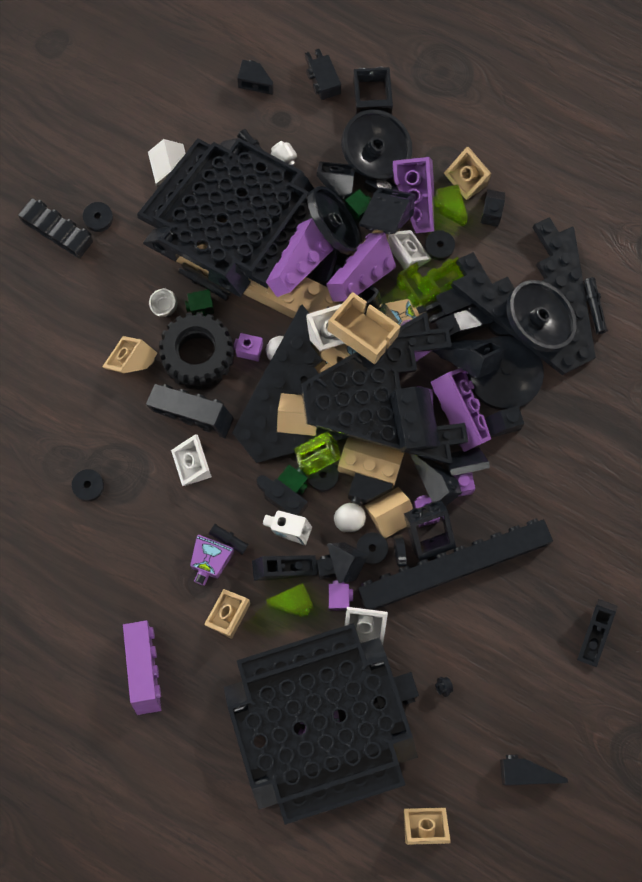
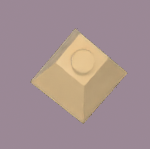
M123 336L102 367L120 373L147 369L153 364L157 352L141 339Z

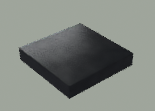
M479 447L465 452L451 453L452 463H444L451 476L490 468L488 459Z

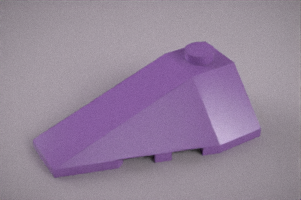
M430 157L393 161L394 181L399 191L416 194L414 215L410 218L415 233L434 232V177L432 159Z

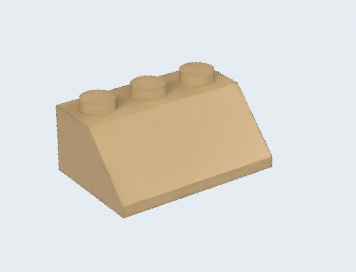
M349 437L338 464V472L350 476L359 473L393 484V489L404 452Z

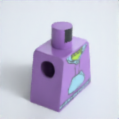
M197 535L190 565L192 569L198 571L194 582L205 586L209 576L218 579L234 554V549Z

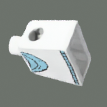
M277 511L275 516L266 514L263 525L271 527L276 536L303 545L307 544L312 526L305 517Z

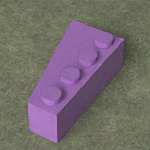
M313 218L298 224L296 233L290 238L288 247L282 252L280 261L276 263L266 281L276 297L291 292L334 249L319 231Z
M369 233L365 237V242L359 244L356 248L355 254L349 256L346 260L345 266L339 268L326 285L332 301L344 302L352 292L356 295L360 294L396 268L385 233Z
M459 368L431 381L434 393L441 403V408L449 420V424L465 423L468 442L459 444L465 452L491 440L484 416L479 414L480 403L478 399L474 398L472 389H474L473 382L468 380V372Z
M147 620L123 624L130 703L137 715L161 711V690L157 681L159 671L154 659L157 658L156 647L152 644V639H155L154 628L149 626Z

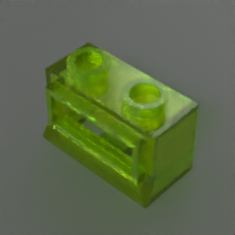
M458 257L453 260H446L440 268H433L427 273L425 282L435 297L452 289L451 283L464 277L456 263L459 259ZM455 270L458 275L457 278L452 279L442 287L436 285L435 281Z
M417 262L399 272L397 278L399 289L406 291L408 294L407 299L410 300L412 306L415 305L416 307L434 300L438 293L437 289L432 291L428 286L429 280L427 276L422 277L420 275ZM407 279H413L423 293V298L419 299L407 282Z
M328 432L294 448L299 468L307 476L341 459L337 441ZM326 443L327 448L322 450L321 445ZM310 451H313L315 453L309 457L305 455Z

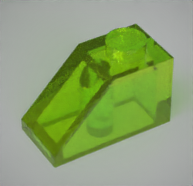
M459 185L437 189L433 199L435 207L439 209V213L461 226L466 225L468 215Z
M303 583L266 600L269 607L293 616L299 614L302 617L310 613V609L313 608Z

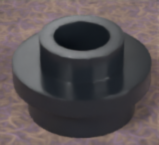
M448 677L437 678V683L435 684L437 692L444 697H448L453 692V685Z

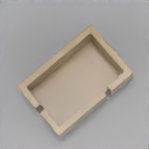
M352 292L328 320L327 331L373 364H376L385 353L386 348L388 349L398 337L401 326L372 305L368 306L367 313L364 315L367 302Z

